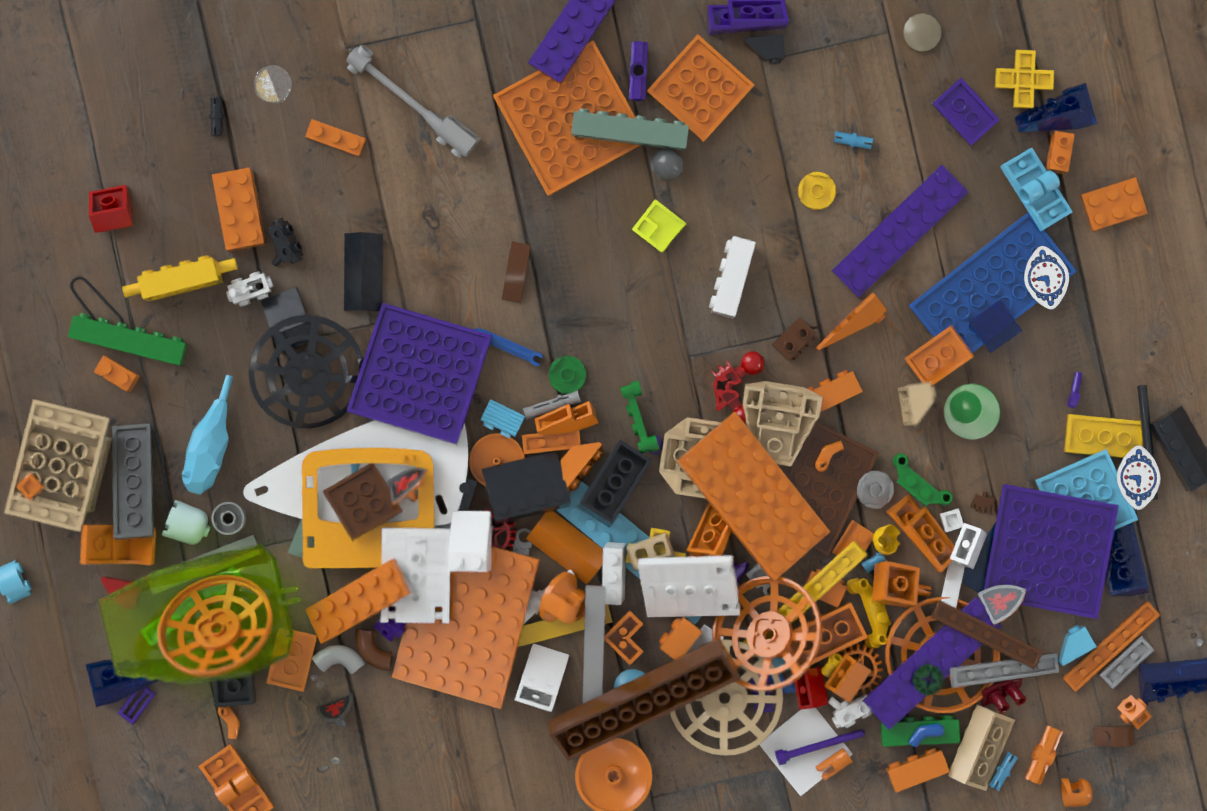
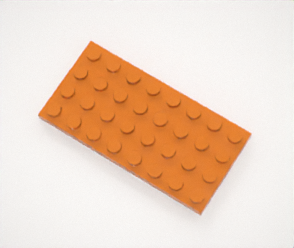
M736 412L728 416L676 461L772 581L778 579L830 533L826 525Z

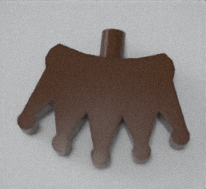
M983 492V496L975 494L970 505L971 508L975 504V511H978L980 507V512L984 513L986 507L987 513H990L992 506V510L996 511L993 496L987 497V492Z

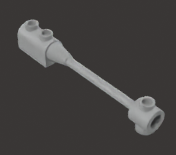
M357 46L346 59V62L349 64L347 66L349 71L357 74V72L363 73L365 70L420 113L435 131V134L438 135L436 140L443 146H446L448 143L453 147L451 152L456 157L461 158L462 155L466 157L481 139L453 115H449L444 119L434 112L428 111L371 65L373 52L366 46Z

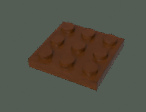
M374 463L368 464L323 490V494L352 541L403 512L398 502L394 505L392 504L390 489Z

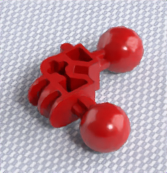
M756 351L745 353L742 356L741 365L735 369L726 360L728 365L724 368L718 365L720 371L714 373L711 370L716 377L713 382L716 397L715 409L721 411L725 406L729 405L745 425L746 417L743 405L738 399L739 394L736 390H732V386L740 384L742 382L741 378L745 375H757L764 369L765 360ZM732 378V380L727 382V384L725 385L726 389L724 391L722 389L717 390L716 387L718 386V381L726 382L728 379Z

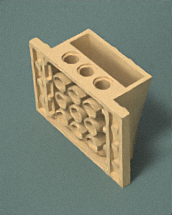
M33 399L4 513L82 532L86 513L95 511L112 443V437L106 436L110 418ZM29 473H32L42 483L44 488L29 501L16 486Z

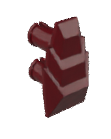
M1022 678L999 681L986 687L981 692V706L985 707L994 704L999 713H1005L1010 708V705L1005 700L1008 695H1010L1017 706L1024 704L1027 699L1019 689L1022 686Z

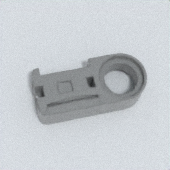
M522 528L516 534L517 539L514 543L513 552L528 556L530 551L528 548H531L532 543L529 541L526 543L521 542L519 534L523 531L530 534L531 530Z

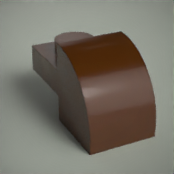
M1133 725L1093 727L1094 746L1126 747L1136 744L1135 727Z

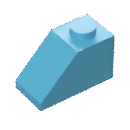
M1075 625L1068 630L1069 633L1064 636L1058 658L1060 665L1064 666L1096 648L1086 627Z

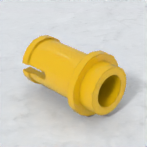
M839 654L829 656V661L821 669L822 674L826 677H831L842 657Z

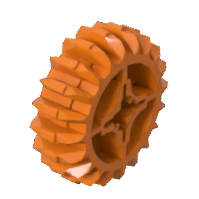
M859 643L855 644V649L849 646V651H846V649L841 650L844 653L841 656L842 658L845 654L849 656L859 654L856 661L862 665L865 655L870 659L872 671L868 675L869 679L859 689H861L862 694H866V687L873 691L870 685L873 683L875 686H878L875 678L882 679V676L877 674V672L883 671V668L877 667V665L882 664V661H875L879 655L877 653L871 655L874 651L873 648L866 652L867 645L865 644L860 649Z

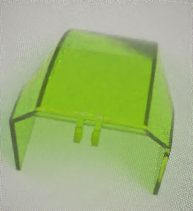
M262 544L219 552L156 570L98 600L115 674L132 678L144 677L147 680L158 679L168 683L178 682V684L185 685L246 676L288 657L294 634L287 605L301 602L300 597L286 599L284 593L295 592L298 590V586H282L277 560ZM217 575L240 576L257 584L265 592L271 604L273 619L271 631L266 642L252 659L230 672L215 676L189 675L177 670L166 660L159 647L158 625L165 608L180 591L201 579ZM228 584L211 586L198 591V594L202 600L213 596L226 595ZM235 585L233 596L244 599L250 605L259 597L250 589ZM191 596L178 606L171 616V620L181 622L186 613L196 605ZM224 602L210 604L207 608L209 611L222 608ZM232 602L230 610L238 615L245 608ZM263 603L255 610L257 629H263L267 626L268 615ZM200 610L190 619L188 624H196L197 620L202 616ZM249 615L240 622L241 630H251V617ZM167 627L166 645L169 652L180 648L178 629ZM222 627L215 628L213 632H219ZM185 631V645L196 641L193 632ZM262 636L253 638L250 645L240 654L241 658L246 656L258 644ZM239 637L233 644L236 651L245 643L248 637ZM199 647L190 652L204 659L207 650ZM226 649L217 651L212 659L226 657L229 653ZM185 654L173 658L179 665L187 669L197 670L200 666L199 663L190 660ZM231 659L221 664L209 665L206 671L220 669L235 662Z

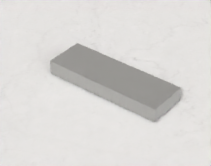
M1140 635L1099 676L1111 689H1114L1154 651V648Z

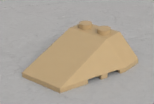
M768 381L746 384L743 398L746 425L776 464L792 466L804 441L820 415L822 396L804 387Z

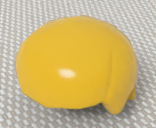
M889 524L880 527L873 534L874 547L882 555L888 556L895 553L900 545V542L897 540L900 531L895 525Z

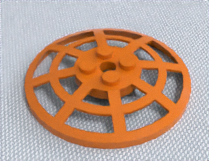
M217 575L201 579L180 591L165 608L158 625L159 647L166 660L177 670L186 674L215 676L230 672L252 659L266 642L271 631L273 619L271 604L265 592L257 584L246 578L235 575ZM228 584L226 595L213 596L202 600L198 594V591ZM235 585L250 589L259 597L250 605L244 599L233 596ZM191 596L196 605L186 613L181 622L171 620V616L178 606ZM224 602L222 608L210 611L207 608L210 604ZM232 602L241 605L245 610L236 615L230 610ZM264 603L268 615L267 626L263 629H257L255 610ZM200 610L202 616L197 620L196 624H188L190 619ZM250 615L251 630H241L240 622ZM167 627L178 629L180 648L170 652L166 645ZM222 627L219 632H213L215 628ZM185 631L193 632L196 641L185 645ZM262 636L258 644L246 656L241 658L240 654L250 645L253 638ZM239 637H248L245 643L236 651L233 644ZM199 647L207 650L204 659L193 655L190 651ZM226 649L229 653L226 657L212 659L217 651ZM185 654L186 657L199 663L200 666L197 670L187 669L179 665L173 658ZM231 659L235 662L220 669L206 671L209 665L221 664Z
M768 576L751 579L737 587L738 602L744 609L738 615L733 629L722 628L725 616H716L712 629V642L718 639L721 640V636L732 637V645L737 657L734 662L737 668L743 665L748 670L761 674L758 685L748 683L741 678L736 681L737 684L751 690L772 691L793 683L812 664L822 637L821 617L811 595L797 583L783 577H779L775 581H772ZM771 584V595L760 597L751 603L743 596L746 591L756 586ZM779 584L792 587L804 596L798 605L788 598L779 596ZM771 602L770 612L759 614L755 610L756 606ZM778 602L790 606L793 610L786 617L778 613ZM809 603L816 616L817 633H808L807 621L802 612ZM749 614L753 620L748 630H740L744 618ZM797 616L802 625V633H793L790 624ZM773 630L774 635L772 639L767 640V632ZM739 638H747L750 647L744 654L741 653L739 647ZM792 641H801L796 654L792 657L787 649ZM815 641L809 659L800 669L796 661L803 653L806 642ZM756 654L763 657L762 669L753 666L748 660ZM782 656L786 664L770 669L772 658ZM788 668L794 673V676L782 683L766 686L768 675L781 673Z
M935 597L917 603V606L909 607L897 618L891 627L885 647V663L888 675L893 673L890 661L891 644L902 647L901 661L902 663L907 660V649L917 651L936 633L932 631L928 623L935 621V619L931 618V616L925 617L921 607L937 603L938 600L948 599L949 597ZM958 599L956 608H964L968 603ZM914 611L918 622L909 629L904 639L895 637L894 634L900 623ZM919 627H922L926 637L920 644L911 642L910 639ZM980 647L974 652V661L966 659L958 667L981 664ZM993 649L992 662L1000 661V652ZM994 682L984 683L982 688L971 698L968 697L964 690L966 686L941 689L935 694L948 695L957 692L962 700V703L948 707L931 706L933 695H927L924 703L919 702L916 707L935 713L961 711L978 702L982 698L981 692Z

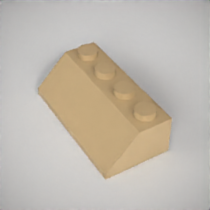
M931 382L898 388L903 425L918 424L934 402L933 398H936L935 387L931 386Z
M976 705L962 742L957 749L956 757L950 766L948 776L966 785L987 791L1015 720L988 708Z

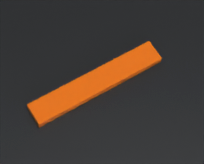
M1145 601L1103 639L1096 648L1092 649L1071 668L1062 679L1074 692H1077L1152 624L1160 614L1148 601Z

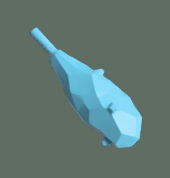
M226 375L219 399L214 400L206 415L192 432L186 449L184 470L182 471L183 483L189 492L202 494L211 488L221 468L229 441L226 430V400L234 378L232 376Z

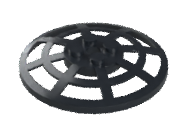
M298 315L281 320L271 326L260 337L251 353L248 376L254 398L267 415L284 425L310 429L330 424L347 412L349 402L342 410L339 409L335 402L343 393L346 383H356L358 375H348L347 362L343 352L350 346L353 347L358 359L360 372L363 363L360 348L353 336L344 327L328 318L317 315ZM311 322L310 334L296 335L286 340L280 332L282 328L295 323ZM319 323L337 330L346 340L337 346L329 339L317 335ZM273 335L280 345L272 353L268 364L256 362L262 347ZM309 340L307 350L296 353L291 347V344L298 341ZM316 342L327 345L333 351L323 357L315 352ZM285 350L290 357L285 367L274 366L277 357ZM337 357L341 363L342 374L331 373L329 363ZM305 369L313 371V375L308 379L302 376V372ZM255 370L267 372V382L272 395L264 400L260 397L256 387ZM273 374L284 375L287 385L277 391L273 382ZM329 382H341L337 392L331 398L325 391ZM292 391L300 396L299 406L290 404L282 397ZM319 395L325 402L315 407H307L308 397ZM278 401L287 409L297 412L296 422L281 418L272 412L268 406ZM329 407L334 414L331 418L321 422L303 423L305 413H314Z

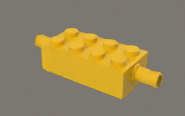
M207 255L199 257L196 262H191L190 260L180 262V266L177 267L167 265L160 267L161 271H143L141 276H137L138 283L122 286L125 298L141 294L142 299L150 302L224 283L221 273L238 270L236 259L218 262V260Z

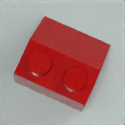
M127 185L89 192V218L95 233L133 226V214Z

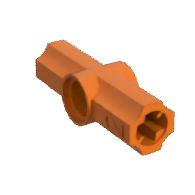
M1048 725L1046 726L1040 742L1033 750L1032 761L1025 779L1041 785L1048 767L1052 765L1055 759V750L1062 736V731Z

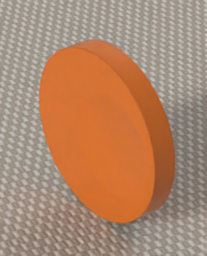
M499 433L489 434L482 437L473 446L469 456L470 470L474 478L486 487L482 469L525 459L524 452L519 443L512 437L507 438Z

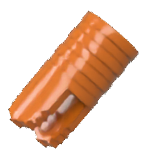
M842 748L815 768L819 772L824 771L822 778L827 780L853 761L845 749Z

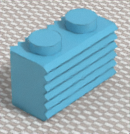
M490 399L480 420L484 421L483 426L491 430L496 427L501 430V435L511 438V436L516 437L525 416Z

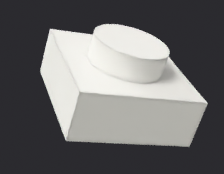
M959 508L940 513L945 532L963 527L964 524Z

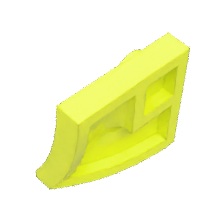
M655 199L632 230L663 253L687 223Z

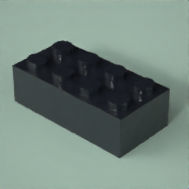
M619 440L577 507L607 527H610L652 462V459L624 441Z

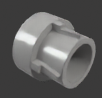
M221 503L212 513V524L221 534L232 535L238 533L246 523V512L237 503ZM226 513H231L234 517L231 524L226 523L224 520Z

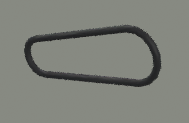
M77 276L71 280L70 289L72 293L75 295V297L78 299V301L81 303V305L84 307L87 313L91 315V318L93 320L97 321L73 289V283L77 279H82L83 281H85L86 284L102 299V301L118 316L121 323L124 324L121 315L105 300V298L89 283L87 279L81 276Z

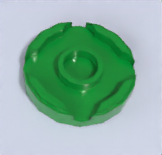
M563 356L552 363L549 368L548 377L550 384L555 390L560 393L570 394L583 387L586 381V370L579 359L573 356Z

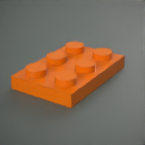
M1136 177L1080 195L1091 231L1148 214Z
M950 325L904 359L922 383L931 382V386H933L973 358L974 354L954 327Z
M280 626L266 683L304 692L317 635Z

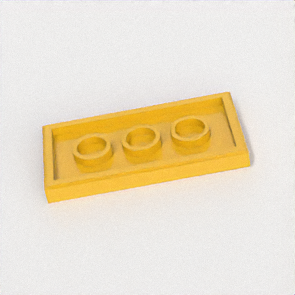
M1067 415L1064 448L1066 453L1093 455L1107 449L1110 457L1124 458L1135 446L1143 447L1141 421Z

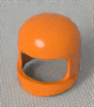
M1061 778L1062 800L1065 807H1081L1091 802L1093 791L1089 781L1080 778L1077 782L1070 783L1068 778ZM1079 789V793L1072 792L1074 790Z

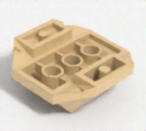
M687 417L665 433L659 472L675 494L705 498L676 461L721 422Z

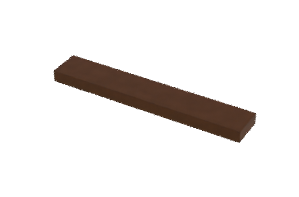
M938 600L931 615V618L1032 669L1036 668L1043 654L1042 651L941 600Z

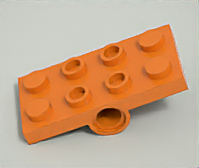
M229 744L199 765V768L214 788L217 798L229 811H270L275 807L232 744Z

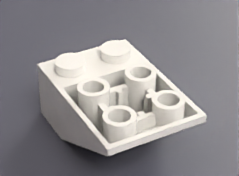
M533 643L515 700L552 712L569 655Z

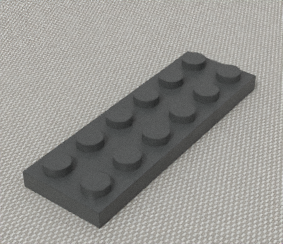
M149 423L112 426L114 539L154 537L152 425Z

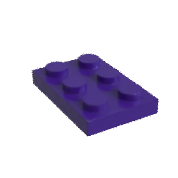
M962 78L932 103L970 146L999 121V118Z

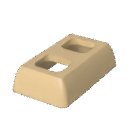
M667 533L656 535L626 547L634 570H639L635 551L641 548L646 549L648 558H672L675 556ZM662 541L667 551L665 554L657 556L653 545Z

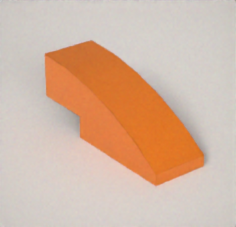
M590 401L574 408L567 404L534 419L538 434H561L598 424L596 411Z

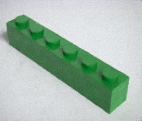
M80 313L79 316L73 315L68 338L183 366L188 344L183 343L184 339L173 336L171 340L165 338V334L154 331V334L151 335L146 333L147 329L135 327V330L127 329V324L117 322L115 326L109 324L110 320L98 317V321L90 319L91 315Z

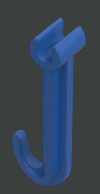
M473 329L492 335L490 345L529 361L534 366L541 365V363L534 360L535 356L544 357L541 352L530 350L485 329Z

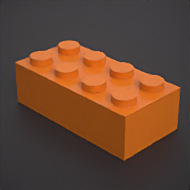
M249 167L212 174L226 250L232 252L267 245L253 170Z
M851 602L844 603L838 606V608L836 607L820 615L822 637L812 664L868 638ZM816 617L807 621L808 633H817ZM802 625L792 628L793 633H802ZM792 641L787 649L792 657L796 654L801 641ZM815 641L806 642L803 653L796 661L800 669L809 659Z

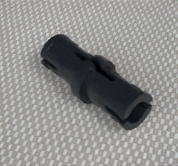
M210 97V136H223L222 119H224V115L222 114V97Z

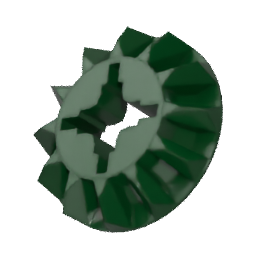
M925 664L914 672L913 685L923 695H934L941 690L944 684V675L938 667ZM930 674L936 683H929L927 687V682L921 679V677H928Z

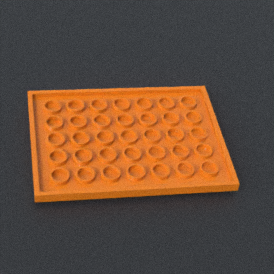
M491 546V570L487 572L450 571L449 623H442L441 619H435V623H407L404 626L406 631L402 634L392 678L502 709L540 559ZM435 607V612H442V607Z

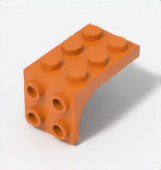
M82 525L80 564L153 565L156 529L154 527V537L115 540L113 525Z

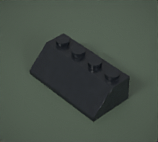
M1180 406L1152 422L1151 431L1185 490L1193 491L1207 483V449L1184 408Z

